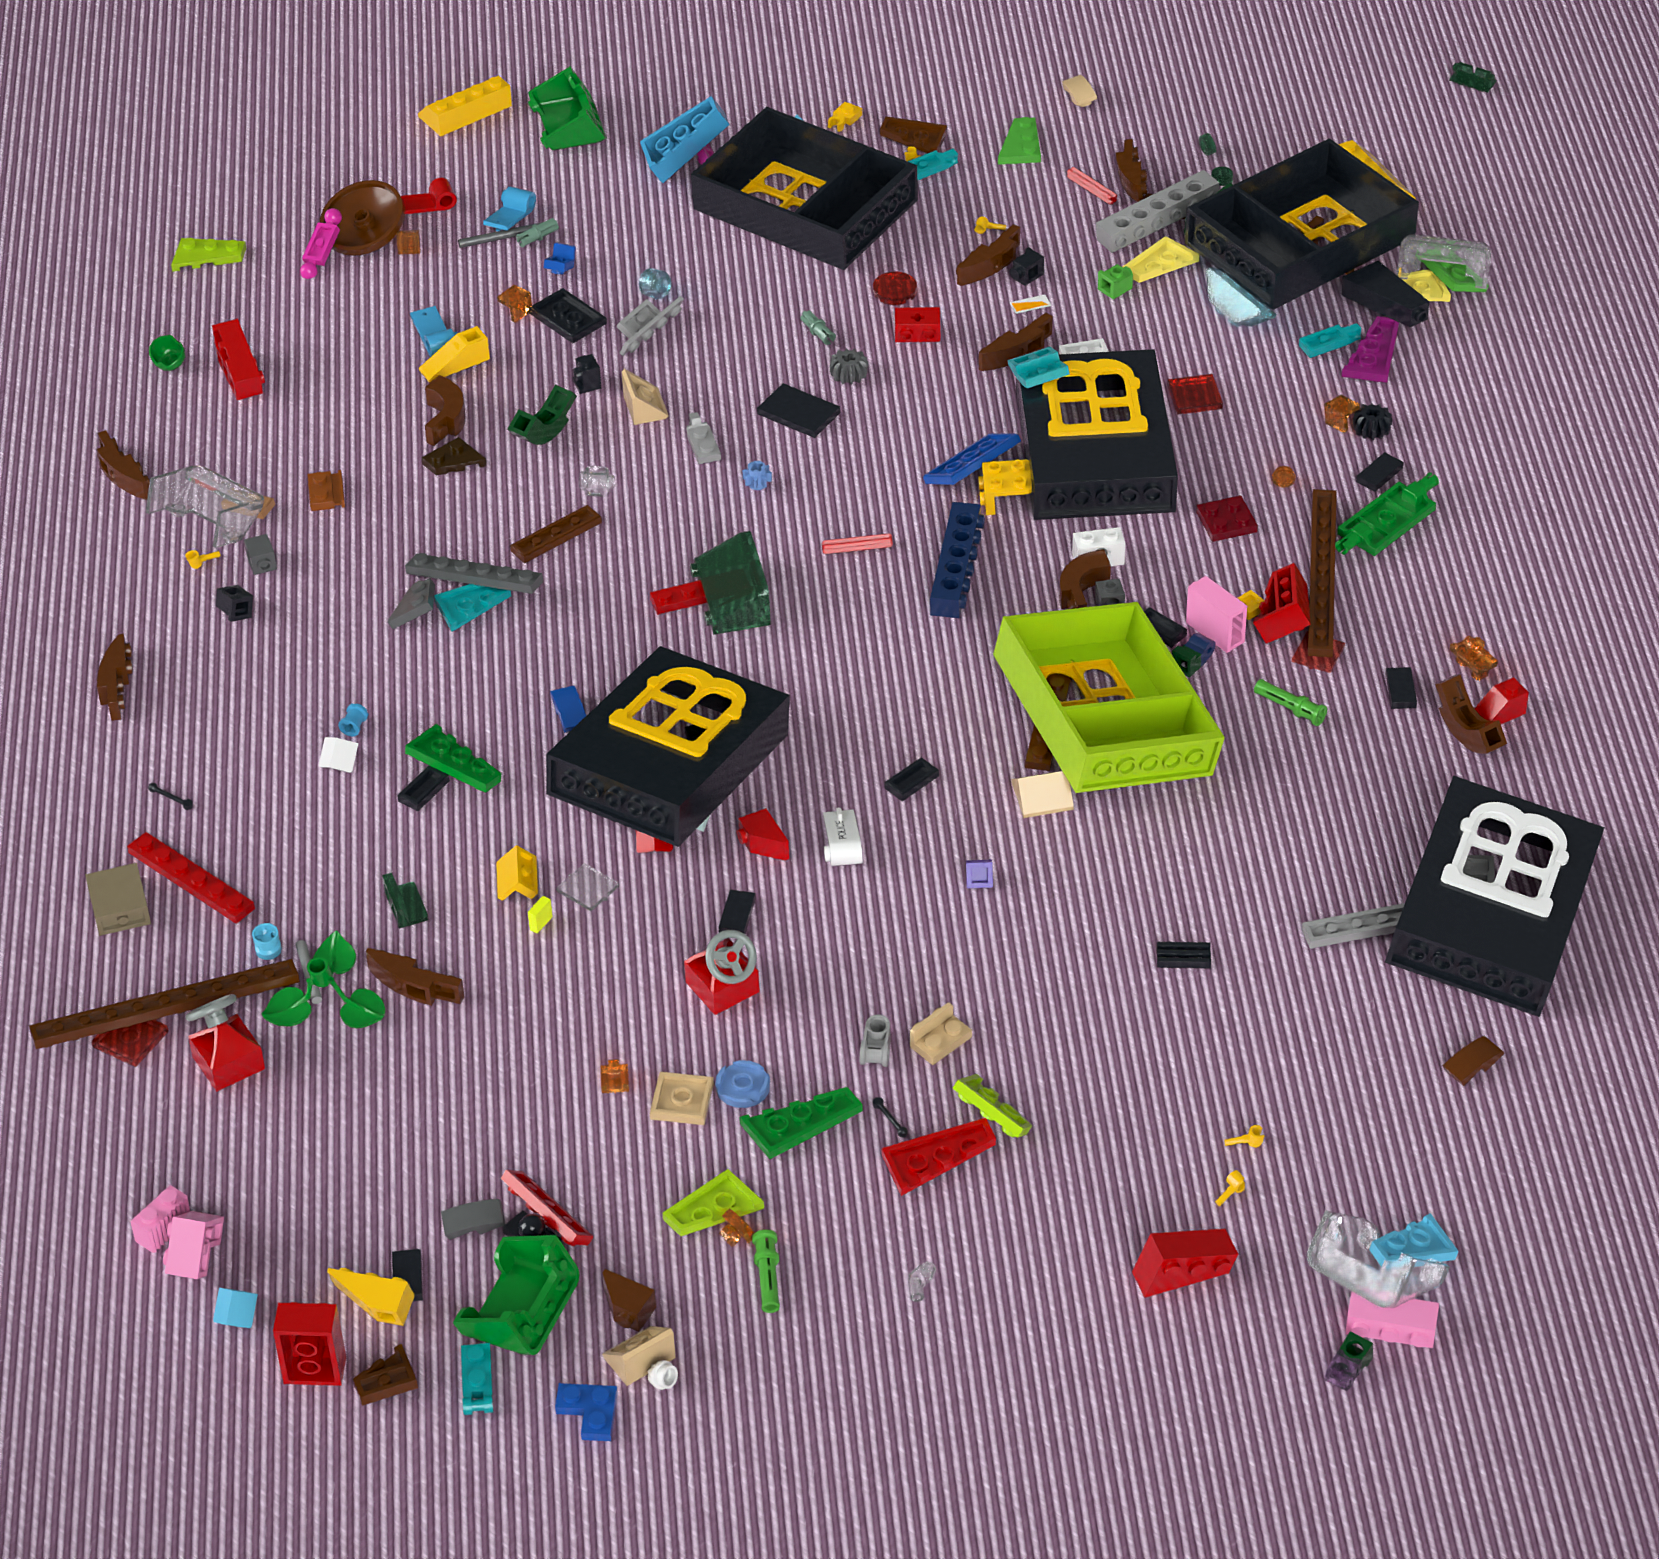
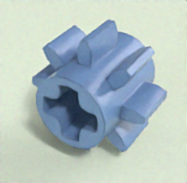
M753 461L748 464V469L742 470L745 486H749L753 490H762L767 487V482L772 481V472L769 470V465H765L762 461Z

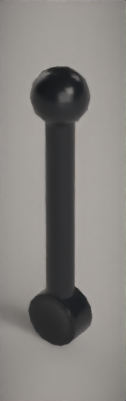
M150 783L148 786L150 792H157L182 804L185 810H190L193 807L192 800H183L158 788L156 783Z
M874 1098L873 1107L883 1112L898 1130V1136L906 1137L908 1135L907 1128L902 1127L884 1106L882 1098Z

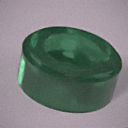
M1209 133L1201 135L1199 137V145L1203 153L1207 156L1216 153V145L1212 136Z
M1216 167L1211 172V176L1219 182V186H1226L1233 181V171L1228 167Z

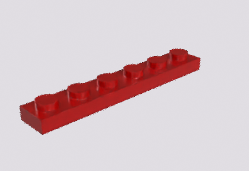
M148 832L143 833L127 846L129 854L237 924L255 910L252 900Z

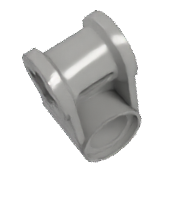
M877 1014L867 1019L860 1047V1065L877 1063L882 1064L883 1067H888L891 1038L890 1021L886 1016Z

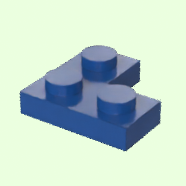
M559 1383L555 1404L556 1414L582 1415V1440L611 1441L618 1396L617 1386Z

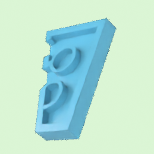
M1431 1213L1424 1216L1423 1220L1418 1223L1413 1221L1407 1224L1406 1229L1400 1232L1392 1231L1372 1241L1369 1249L1383 1269L1455 1260L1459 1252Z

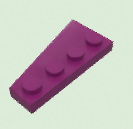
M1377 316L1367 331L1365 339L1361 340L1357 351L1349 358L1348 365H1345L1342 369L1341 377L1387 383L1400 323L1388 317Z

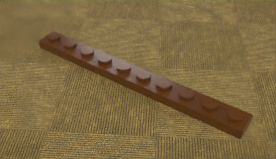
M1313 489L1309 587L1311 625L1308 626V656L1333 657L1337 490Z
M288 959L29 1025L30 1034L35 1049L47 1048L59 1043L75 1041L110 1030L130 1027L134 1024L184 1013L230 994H235L237 998L279 987H286L300 982L299 974L293 960Z

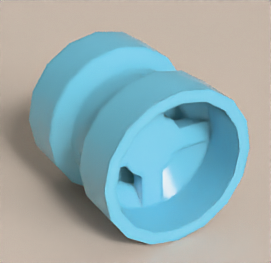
M263 923L256 926L252 931L256 955L263 960H271L278 957L282 947L277 927L271 923Z

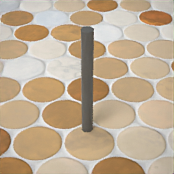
M534 224L458 239L459 248L516 237L517 234L531 229Z

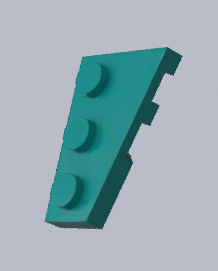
M469 584L436 594L434 599L448 627L453 632L512 595L511 590Z

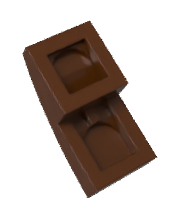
M1484 1035L1463 1047L1442 1066L1449 1075L1464 1087L1480 1070L1486 1072L1504 1055V1051Z

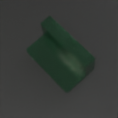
M392 873L382 875L384 893L399 929L429 920L415 882L397 886Z

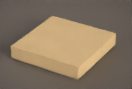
M660 1072L650 1110V1120L705 1125L714 1086V1077Z

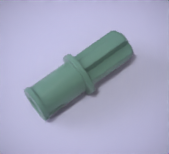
M551 218L539 225L534 224L531 229L517 234L516 240L518 243L521 241L519 245L522 248L536 240L541 241L544 236L559 229L558 223L554 218Z
M810 310L802 312L800 319L810 329L812 335H817L825 345L831 344L827 337L834 342L836 335L826 326L823 319H818Z

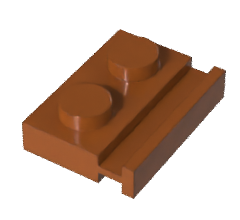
M341 470L331 474V471L307 474L311 511L335 509L337 505H341L342 508L345 507Z

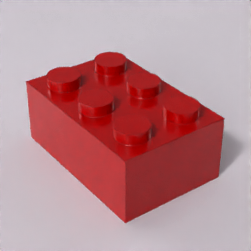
M278 1302L273 1335L283 1383L342 1386L346 1352L337 1304Z

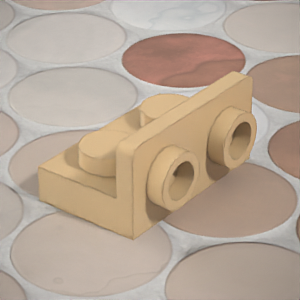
M948 1002L941 1008L935 1009L930 1016L921 1022H917L910 1030V1048L931 1065H934L972 1038V1029L953 1015V1005Z

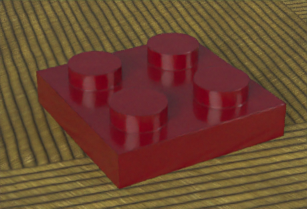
M1241 495L1196 505V513L1212 542L1257 533L1258 524Z

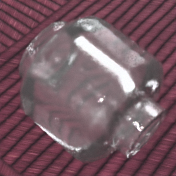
M587 466L584 471L580 472L579 488L587 496L606 497L610 489L615 487V476L611 475L608 467Z

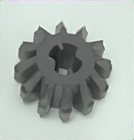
M846 348L845 351L837 350V354L832 355L830 372L835 381H841L842 384L847 382L852 385L853 382L861 383V379L866 378L868 361L863 352H857L856 348L853 350Z

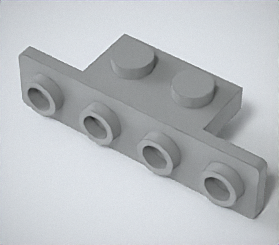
M679 296L662 312L646 299L618 323L617 328L629 339L625 342L620 354L624 356L627 352L633 353L639 347L640 341H647L653 335V330L656 328L660 330L667 323L670 316L672 318L677 316L682 309L680 305L684 298Z

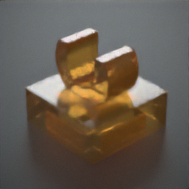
M419 230L397 231L398 254H420Z
M619 1059L608 1060V1065L600 1066L602 1093L629 1092L628 1064H619Z
M729 1208L722 1215L728 1225L722 1228L719 1234L731 1247L738 1243L740 1237L749 1244L752 1241L754 1231L741 1217Z

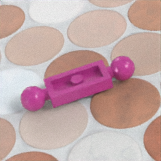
M335 208L326 211L324 215L326 223L318 222L302 256L304 264L300 268V274L303 278H314L318 273L316 265L324 266L340 231L337 225L342 220L340 211Z

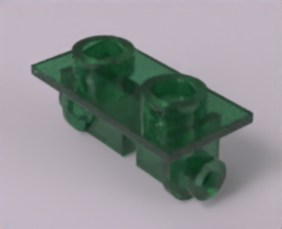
M1463 62L1454 63L1453 71L1455 73L1449 79V81L1459 85H1465L1487 93L1497 82L1492 71L1477 67L1475 73H1473V66Z

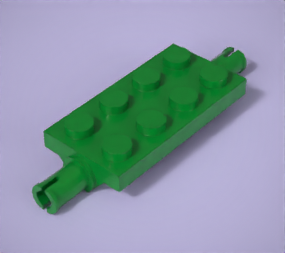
M1429 472L1418 482L1414 481L1407 486L1397 482L1338 527L1337 535L1343 538L1335 543L1336 550L1339 553L1342 551V554L1345 555L1352 548L1358 546L1369 554L1376 556L1436 510V502L1428 498L1427 492L1439 484L1438 477L1435 474L1432 476L1433 473Z

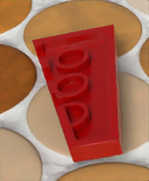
M982 1118L881 1148L882 1157L902 1196L995 1146L996 1137L987 1119Z

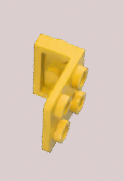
M1017 459L982 463L983 476H978L979 490H984L980 492V504L985 506L986 515H995L996 496L1032 493L1029 460Z

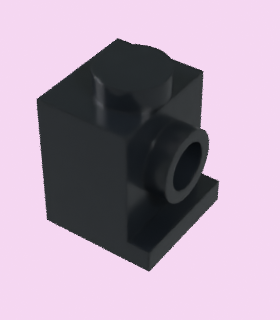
M1029 247L1026 248L1023 255L1013 260V268L1009 271L1011 277L1024 286L1044 275V256Z
M583 355L575 358L576 368H573L574 377L572 378L579 394L602 389L600 367L594 355Z
M239 585L217 588L216 607L228 615L230 622L252 618V594Z

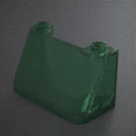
M751 531L740 532L694 558V563L690 564L692 578L696 577L697 581H701L708 604V611H704L706 626L711 625L713 635L771 625L768 585Z

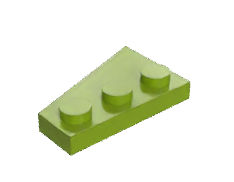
M181 238L171 264L172 272L180 271V267L191 265L192 269L201 268V264L211 262L215 266L242 262L246 251V241Z
M978 1074L957 1080L952 1089L959 1093L958 1097L962 1101L979 1108L980 1114L990 1121H996L1002 1126V1131L1007 1135L1017 1138L1027 1135L1032 1125L1011 1105L1007 1103L1001 1104L998 1101L999 1094L993 1088L983 1087L981 1085L983 1078Z
M727 1169L664 1211L662 1215L663 1220L677 1234L684 1236L764 1209V1201Z

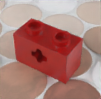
M940 307L895 308V343L940 342Z

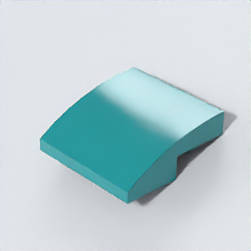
M1052 347L1007 360L1013 374L1025 388L1070 375L1068 365L1060 361L1058 351Z

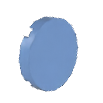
M746 1060L735 1061L733 1065L721 1068L717 1074L716 1092L718 1097L727 1105L735 1108L752 1107L765 1100L769 1094L770 1077L764 1071V1067L758 1063Z

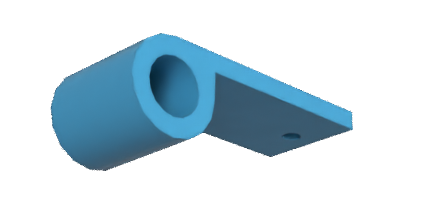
M511 186L508 187L501 195L503 207L485 219L483 225L495 227L496 231L510 229L533 211L536 204L535 192Z
M436 306L410 313V317L430 357L457 334L451 328L446 329Z

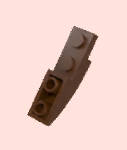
M1133 139L1124 140V151L1115 152L1119 179L1125 192L1133 200L1139 202L1144 199V194H1148L1147 170L1142 169V163L1138 161L1139 149L1134 147Z
M1012 224L989 247L981 244L963 262H960L956 268L957 285L963 286L983 280L1016 259V248L1020 245V226Z
M1044 313L1025 328L1019 330L1018 333L1015 334L1008 330L992 343L982 348L978 356L979 370L988 371L1009 366L1007 360L1044 349L1045 339L1052 335L1053 316Z
M106 430L98 432L100 448L96 449L99 466L104 474L127 493L144 500L150 499L148 489L151 488L150 480L147 475L143 476L140 462H135L131 454L124 456V453L119 451L115 438H110Z
M124 633L118 634L107 648L97 675V691L100 705L108 704L111 721L122 720L121 709H125L124 695H120V692H124V685H130L129 674H133L132 660H128V658L132 657L131 644L125 642Z
M367 948L366 950L368 969L384 985L400 995L432 1006L435 999L457 1004L462 1003L465 996L461 978L432 972L427 969H419L417 959L408 956H401L372 948Z

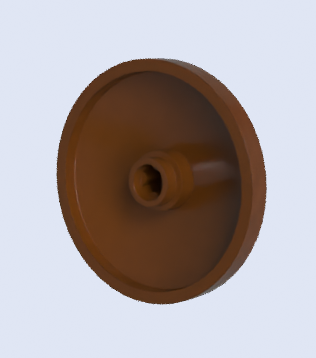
M378 180L360 181L341 189L327 202L322 211L320 223H326L324 215L327 210L331 208L339 210L342 220L337 225L340 231L332 249L344 255H364L382 248L397 235L405 219V205L398 191L390 184Z

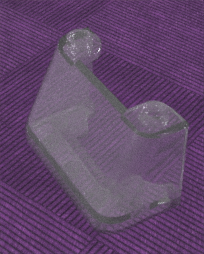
M1409 234L1402 239L1397 267V276L1401 279L1407 280L1413 270H1420L1422 260L1466 265L1465 276H1471L1474 279L1475 288L1487 289L1491 269V249L1486 243Z
M1325 1210L1308 1248L1307 1261L1314 1270L1375 1305L1388 1309L1395 1308L1439 1287L1444 1282L1450 1266L1439 1260H1422L1405 1253H1401L1400 1260L1398 1261L1384 1260L1381 1267L1369 1250L1372 1241L1380 1238L1378 1227L1364 1218Z

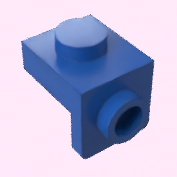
M558 242L555 243L553 256L544 259V268L551 269V273L564 274V272L574 268L576 247Z

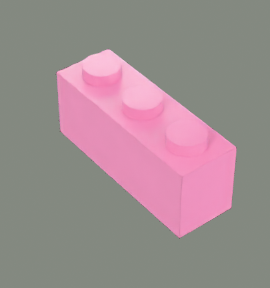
M1352 1289L1345 1334H1349L1351 1331L1362 1338L1367 1337L1386 1342L1433 1348L1439 1303Z

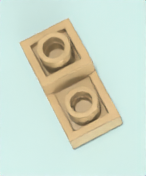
M1078 75L1062 81L1064 90L1070 94L1071 101L1077 106H1088L1092 103L1091 101L1097 99L1093 88L1084 76Z

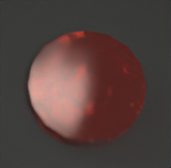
M887 272L878 276L873 282V295L884 304L902 305L906 303V300L914 299L917 294L916 280L913 276L904 272Z

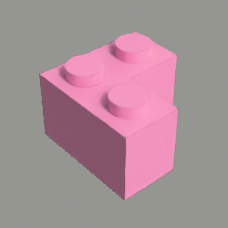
M195 1211L174 1216L169 1222L167 1235L170 1237L169 1247L166 1249L163 1257V1264L166 1265L165 1273L194 1279L207 1276L211 1247L221 1243L224 1216Z

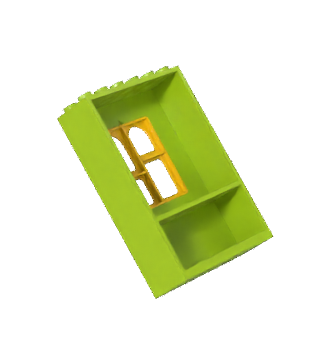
M1138 602L1003 616L993 656L1075 793L1213 776L1225 737ZM1091 669L1102 670L1113 678L1117 686L1092 689L1087 684L1083 674ZM1055 673L1071 677L1076 682L1085 699L1059 701L1047 682V677ZM1117 695L1125 698L1124 700L1099 702L1097 700L1100 697Z

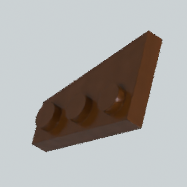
M885 116L880 127V136L909 147H915L917 150L927 154L935 150L939 152L947 134V125Z

